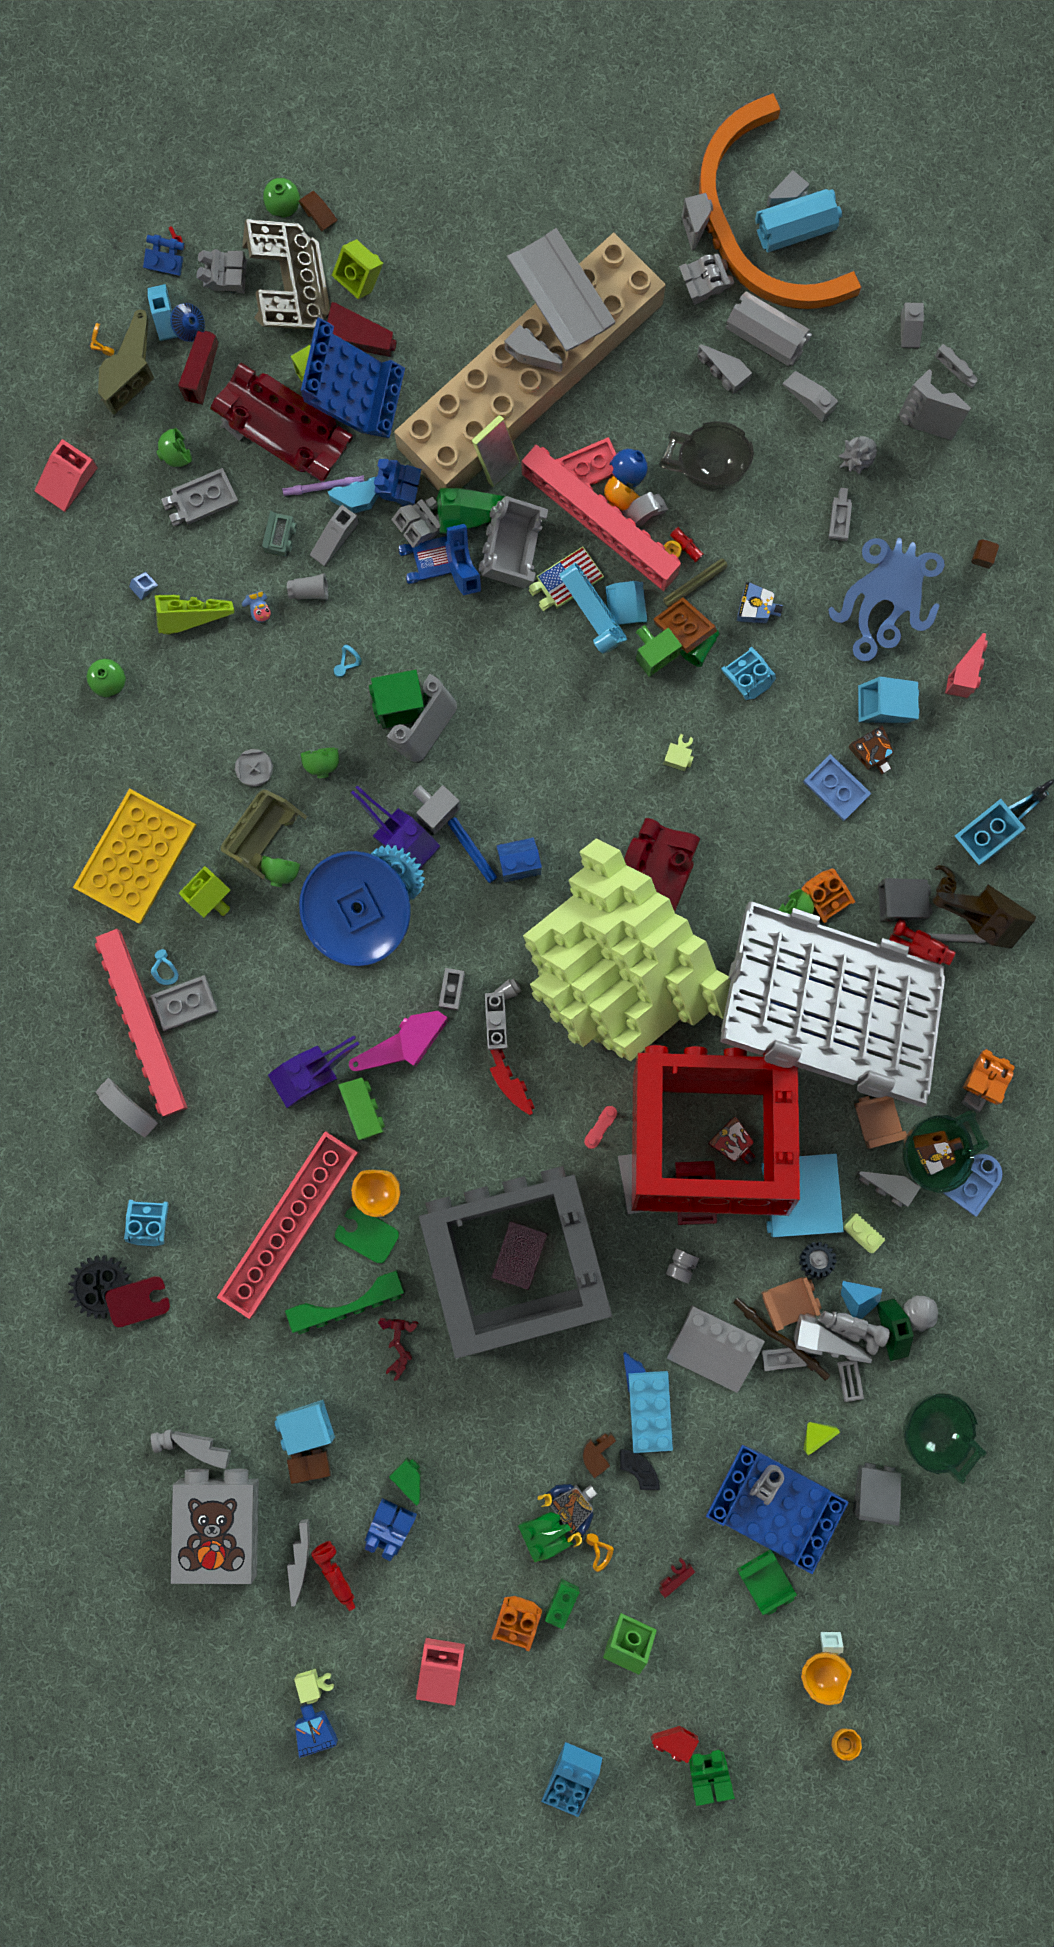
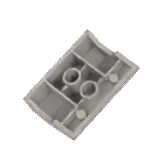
M929 369L913 384L899 413L900 420L905 425H909L914 429L952 440L971 408L956 393H940L931 384L932 371Z
M691 1305L687 1318L672 1345L667 1359L738 1393L765 1341Z

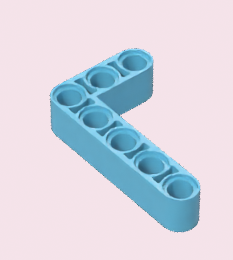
M573 563L559 575L563 583L599 635L593 639L597 649L604 654L626 641V635L579 565Z

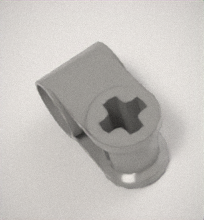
M769 1465L753 1485L750 1495L757 1496L764 1501L766 1506L769 1505L784 1481L781 1469L776 1465ZM778 1472L779 1476L777 1479L771 1480L769 1479L770 1474Z

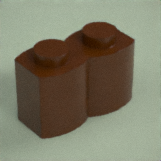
M322 1448L310 1450L311 1454L303 1455V1452L291 1454V1458L287 1459L291 1484L330 1476L331 1470L327 1450L322 1451Z

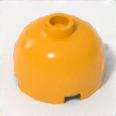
M614 475L608 480L604 489L605 498L609 501L608 504L612 507L616 506L621 511L627 510L630 504L640 497Z

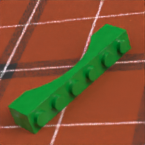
M398 1270L379 1276L373 1286L362 1297L347 1305L325 1308L303 1303L285 1310L292 1333L298 1332V1335L310 1331L309 1327L316 1325L319 1328L327 1325V1321L335 1318V1321L347 1318V1313L353 1312L356 1315L364 1312V1307L372 1305V1308L381 1306L386 1299L390 1298L391 1302L402 1298L401 1294L405 1293Z

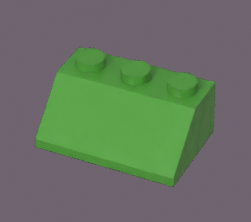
M358 1078L339 1084L358 1140H365L383 1133L382 1128L385 1127L382 1116L378 1117L376 1110L379 1108L375 1098L371 1099L369 1094L372 1091L369 1081H365L364 1078Z

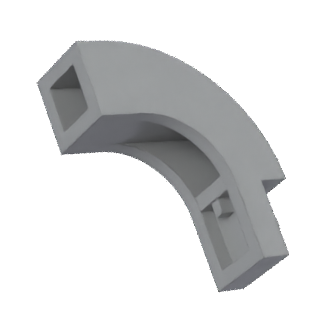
M110 1078L101 1084L96 1091L99 1099L108 1109L144 1138L158 1124L148 1112L127 1097Z

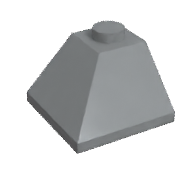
M706 193L684 199L681 217L691 250L696 249L710 219L711 211H713L711 199L708 200Z

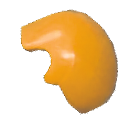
M842 1728L835 1732L832 1737V1750L841 1760L851 1761L860 1754L862 1749L861 1737L855 1730Z

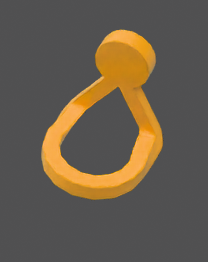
M96 323L91 339V349L102 351L108 356L114 355L115 351L112 348L103 346L95 340L100 328V324Z
M590 1533L586 1537V1542L594 1547L596 1558L593 1563V1569L599 1572L610 1562L614 1548L599 1542L598 1536ZM598 1546L608 1550L605 1560L599 1566H597L600 1559Z

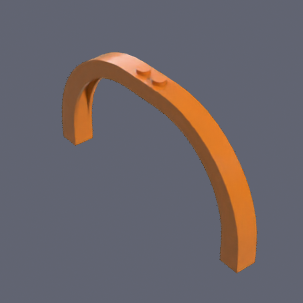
M772 93L746 104L729 116L717 129L706 149L699 182V194L706 193L708 200L711 199L713 211H711L706 230L709 234H712L713 246L716 250H719L722 258L727 261L731 273L742 285L757 296L781 306L799 309L822 308L838 304L859 295L861 286L854 271L830 281L807 285L787 283L765 274L754 266L741 251L718 200L716 172L726 151L748 131L779 118L780 107Z

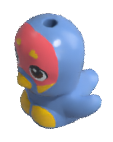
M263 591L246 595L242 602L243 607L250 605L251 616L254 621L259 623L267 621L271 615L270 609L264 601L267 599V596Z

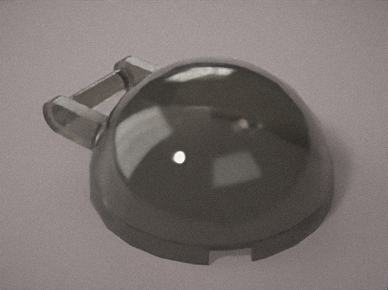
M727 422L703 423V427L692 431L690 435L676 431L670 432L668 437L669 443L659 465L664 469L683 473L698 488L707 491H723L738 484L748 473L753 461V445L745 437V432L737 426ZM676 443L682 444L679 451V461L671 459Z

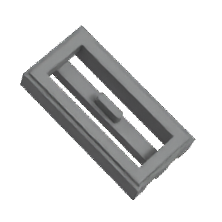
M847 1360L837 1362L844 1402L864 1399L858 1361ZM850 1365L854 1366L858 1396H855ZM843 1366H846L851 1397H848Z

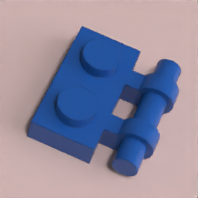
M156 234L154 236L147 235L146 242L153 244V250L145 249L143 268L180 276L183 256H178L176 253L177 249L184 250V243L178 242L177 239L173 238L170 240ZM161 246L169 247V253L160 252Z

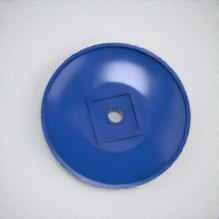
M340 852L322 860L307 876L300 894V917L308 938L321 953L338 963L363 966L384 959L400 945L409 927L411 914L410 900L402 879L388 863L366 852ZM355 902L361 904V912L354 910L353 905Z

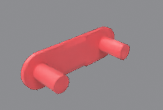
M607 1106L600 1114L599 1120L585 1137L584 1143L588 1148L593 1149L600 1143L603 1134L617 1116L615 1107Z

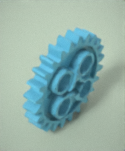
M387 845L385 848L380 846L379 849L376 848L371 853L384 860L398 873L407 889L409 900H413L422 891L421 888L424 886L422 882L425 878L421 875L424 871L418 870L421 864H415L416 857L410 858V852L405 854L404 848L398 851L396 845L392 849Z

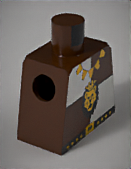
M945 1131L913 1137L915 1149L928 1176L955 1164L954 1152L964 1149L960 1137L949 1141Z

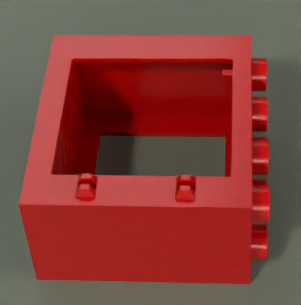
M651 1045L645 1047V1053H638L633 1073L631 1211L789 1216L800 1200L798 1067L783 1068L766 1062L764 1060L766 1053H763V1057L747 1056V1051L740 1048H727L724 1050V1055H708L707 1048L693 1046L685 1048L684 1054H668V1047ZM662 1092L763 1095L764 1181L662 1178Z

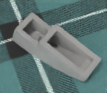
M178 1431L172 1433L171 1438L190 1455L212 1466L223 1469L228 1467L231 1450L212 1447L213 1438Z

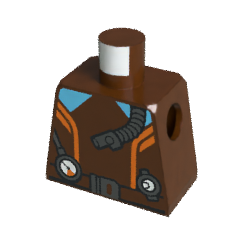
M882 725L849 745V749L867 770L877 766L881 774H884L892 769L887 759L894 753Z

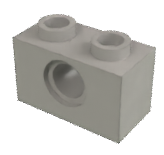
M445 968L439 1001L440 1008L459 1011L465 977L464 971Z

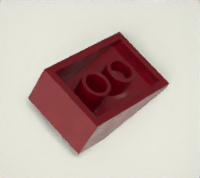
M714 1161L675 1162L676 1179L716 1180ZM677 1212L678 1225L717 1223V1214Z

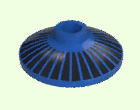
M182 303L173 309L170 317L171 327L181 340L193 342L198 331L204 332V317L196 306L190 303Z

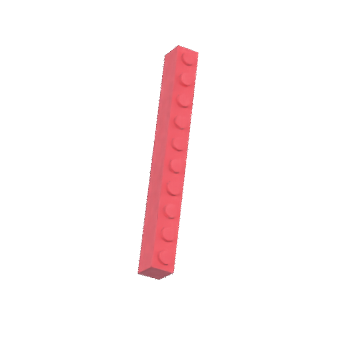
M115 929L95 937L97 940L95 947L104 959L102 961L103 968L110 975L108 979L112 989H115L117 994L115 996L116 1003L119 1007H122L124 1012L122 1019L125 1025L128 1024L130 1032H128L130 1040L136 1044V1056L139 1061L142 1060L144 1066L142 1067L143 1075L149 1079L151 1084L148 1086L149 1091L157 1100L155 1104L157 1112L167 1117L187 1109L121 931Z

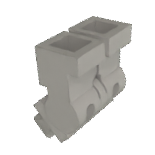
M214 249L211 252L203 250L198 254V261L205 264V268L200 267L198 269L196 278L203 281V287L210 288L213 291H237V293L245 294L247 258L244 251H228V253H223Z
M714 254L713 256L705 255L688 265L685 263L679 266L694 305L708 299L711 295L721 294L725 289L730 288L734 284L733 277L725 272L728 268L727 261L720 259L719 254Z
M433 497L425 502L421 499L413 506L410 504L400 507L392 518L400 532H405L403 535L413 548L426 540L433 539L440 533L438 515L434 516L432 513L438 508L437 502Z

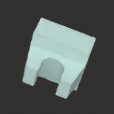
M821 1632L820 1640L823 1652L836 1653L837 1655L843 1653L841 1632Z

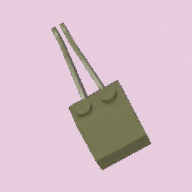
M141 309L134 313L118 354L105 359L99 367L98 394L106 408L113 415L154 379L146 362L149 318L146 312Z

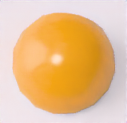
M384 1170L361 1171L354 1179L351 1189L352 1198L357 1208L364 1214L372 1217H381L392 1212L398 1204L401 1194L400 1183L395 1175Z
M825 1651L816 1653L807 1660L802 1668L801 1678L804 1688L812 1699L821 1704L834 1705L842 1702L852 1670L845 1659L836 1653Z

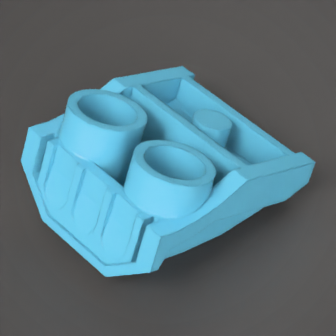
M629 581L606 586L607 608L618 625L637 622L647 623L643 582Z
M752 647L731 664L721 668L722 672L738 688L745 700L755 699L769 689L776 679L775 673Z
M129 1200L126 1214L125 1242L140 1246L163 1245L168 1202L147 1203Z

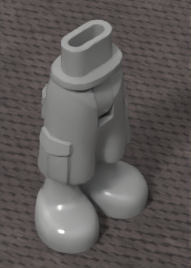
M824 1311L818 1319L819 1322L825 1324L826 1328L841 1334L845 1338L854 1342H858L860 1338L866 1341V1350L871 1355L877 1353L879 1346L884 1347L889 1338L888 1328L881 1325L868 1324V1321L852 1317L847 1313H829Z

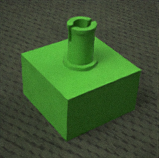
M646 625L636 631V634L645 643V645L638 649L636 661L648 677L680 655L682 645L669 628L656 637H653Z

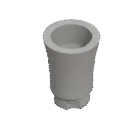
M325 573L288 581L287 591L289 599L328 600V582Z

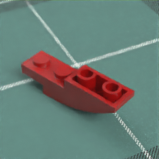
M502 1049L490 1050L496 1064L495 1067L490 1068V1071L497 1085L515 1106L529 1116L532 1115V1110L535 1107L531 1098H526L524 1092L528 1090L524 1081H519L518 1078L510 1079L513 1074L509 1065L505 1067L503 1059L506 1057Z

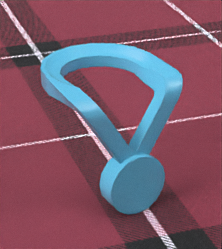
M348 645L342 647L341 665H337L334 668V675L341 678L345 676L347 669L361 665V657L352 647ZM346 650L351 652L356 658L354 664L344 666Z
M161 949L155 953L157 961L151 969V974L158 983L170 985L178 980L179 975L174 965L166 959L168 956L166 950ZM162 961L169 965L174 972L173 978L164 980L159 977L157 968Z

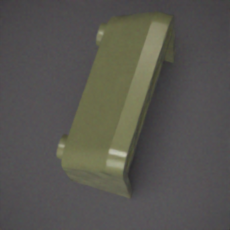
M264 789L256 795L221 845V851L250 872L264 879L265 875L259 872L261 870V854L281 825H292L296 821L297 816L305 820L308 816L286 799Z

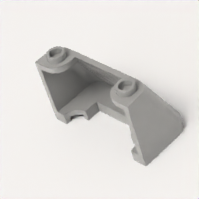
M431 674L428 675L423 684L424 693L428 696L427 706L412 728L409 729L404 725H396L387 736V745L413 762H419L424 759L457 709L456 700L441 681Z

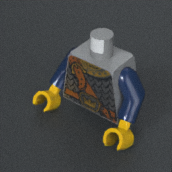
M556 1485L546 1494L538 1496V1500L544 1498L545 1504L541 1507L551 1506L556 1514L560 1515L562 1522L570 1526L572 1529L570 1532L574 1534L567 1540L570 1542L574 1538L576 1540L574 1548L579 1546L594 1516L592 1512L594 1509L589 1501L598 1493L592 1485L583 1491L577 1485Z

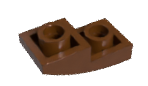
M314 191L298 201L308 217L313 218L321 232L337 221L330 208Z

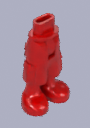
M902 919L897 921L889 938L890 941L908 946L909 955L938 964L944 963L950 966L956 953L948 949L949 946L932 938L928 933L919 929L915 932L912 931ZM899 936L908 937L912 939V942H908L900 938Z
M326 1541L317 1546L311 1552V1556L321 1567V1572L329 1582L332 1593L342 1605L346 1606L348 1611H352L356 1607L353 1602L355 1597L351 1593V1589L337 1563L331 1564V1559L335 1556L337 1550L331 1541Z

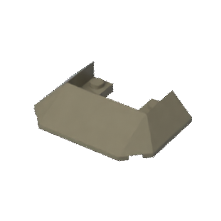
M245 220L242 248L248 249L249 257L280 261L284 291L257 290L256 292L259 311L254 319L263 327L315 329L317 318L320 317L324 320L330 312L319 242L314 237L310 238L303 231L304 228L298 223Z

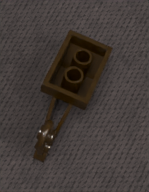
M942 865L935 867V870L943 871L947 877H943L940 880L933 903L939 908L948 910L966 919L975 934L990 945L1012 949L1035 922V915L989 884H987L979 896L954 894L957 888L954 873Z

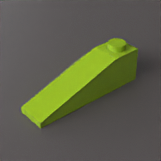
M155 595L158 632L166 635L178 633L234 614L232 601L208 599L204 603L197 600V597H191L190 600L186 601L180 600V595Z

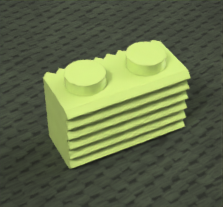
M852 1213L843 1223V1229L869 1253H874L885 1241V1238L879 1235V1232H876L873 1227H870V1224H867L864 1219H861V1216H858L857 1213Z

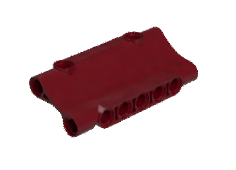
M242 362L237 366L230 382L216 396L210 407V410L226 419L232 429L289 464L295 470L307 472L321 482H324L331 469L347 448V443L351 442L353 438L352 434L340 426L336 428L337 424L333 417L305 403L303 397L268 374L262 373L256 376V371Z
M645 818L638 834L639 837L631 840L624 861L627 866L651 877L656 892L670 899L675 913L693 869L694 863L692 859L700 838L692 833L666 828L656 820Z

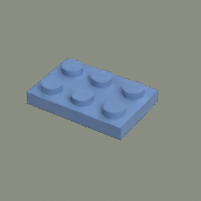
M831 754L803 781L843 821L871 794Z

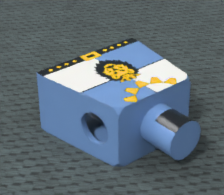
M746 582L736 621L767 623L770 614L781 616L783 605L773 603V592Z

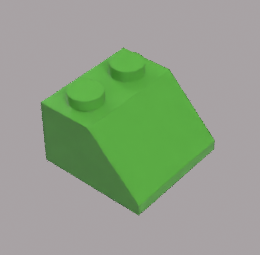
M620 1613L607 1642L603 1658L639 1675L648 1662L657 1630Z

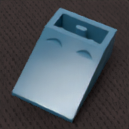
M565 1742L541 1802L579 1817L599 1777L602 1757Z

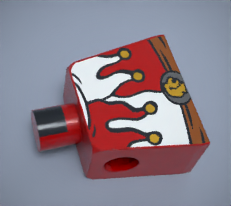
M733 1117L708 1142L711 1147L732 1162H735L740 1157L748 1165L756 1157L748 1149L754 1142L736 1117Z

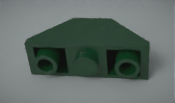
M895 1299L879 1302L876 1306L881 1326L889 1329L886 1347L890 1361L909 1357L914 1338L909 1316Z

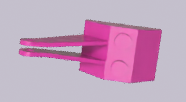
M439 1011L411 1015L408 1019L405 1017L399 1025L401 1030L398 1034L352 1058L349 1061V1068L357 1072L405 1060L416 1067L449 1020ZM355 1062H358L357 1067H354L353 1065Z

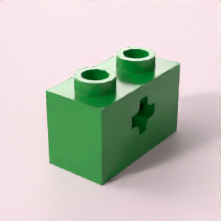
M563 1579L560 1580L546 1611V1622L564 1629L580 1592L578 1586Z

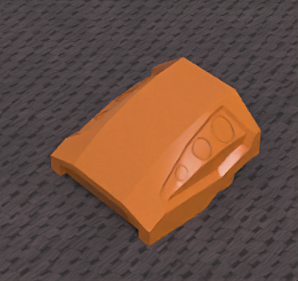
M833 868L819 873L806 882L801 889L812 898L814 910L823 923H826L827 919L849 904L855 903L847 886Z
M517 1596L505 1597L493 1631L492 1640L498 1639L530 1651L542 1609L534 1602Z

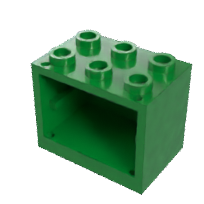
M417 669L371 678L372 684L369 685V691L373 701L372 706L377 724L381 723L384 729L396 725L415 723L425 709Z

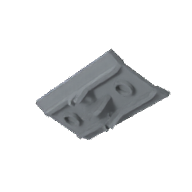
M557 228L525 248L507 255L511 265L566 352L615 324L612 315Z

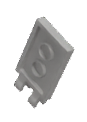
M223 468L171 489L173 495L161 499L165 510L175 506L178 511L169 515L173 527L181 524L184 520L189 525L239 503Z

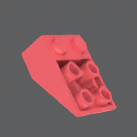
M62 439L51 453L34 491L66 512L98 467L93 459Z
M986 633L980 636L948 675L945 694L968 698L975 692L976 688H979L981 677H978L979 670H982L984 665L982 654L986 651L988 641L985 640Z
M430 1638L425 1639L416 1695L417 1700L455 1706L465 1644Z

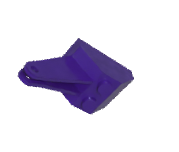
M356 786V790L389 817L383 823L368 804L353 790L351 791V794L379 827L373 838L384 848L389 845L392 849L396 845L398 851L404 848L405 854L410 852V858L416 857L415 864H421L418 870L441 848L422 826L399 808L391 815L370 798L359 786Z
M355 1036L350 1037L324 1053L319 1046H315L282 1063L268 1074L286 1108H290L338 1079L332 1069L354 1048L360 1045L359 1042L350 1045L329 1062L325 1056L351 1043L356 1039Z

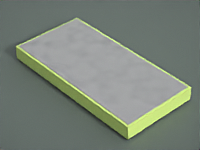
M500 415L472 439L482 468L492 487L520 463L505 420Z

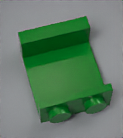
M771 1549L737 1568L739 1575L762 1615L774 1613L778 1606L783 1603L784 1605L791 1603L794 1597L797 1596Z

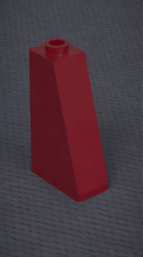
M335 302L331 303L327 322L334 326V335L363 352L391 357V353L396 350L397 344L392 331Z
M197 332L178 387L184 400L187 402L201 405L204 403L219 343L216 335L212 332Z

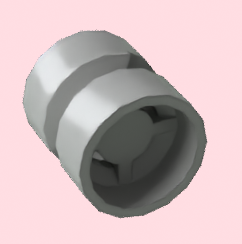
M676 1248L672 1257L674 1262L669 1264L665 1274L689 1284L693 1275L691 1270L696 1268L699 1258Z

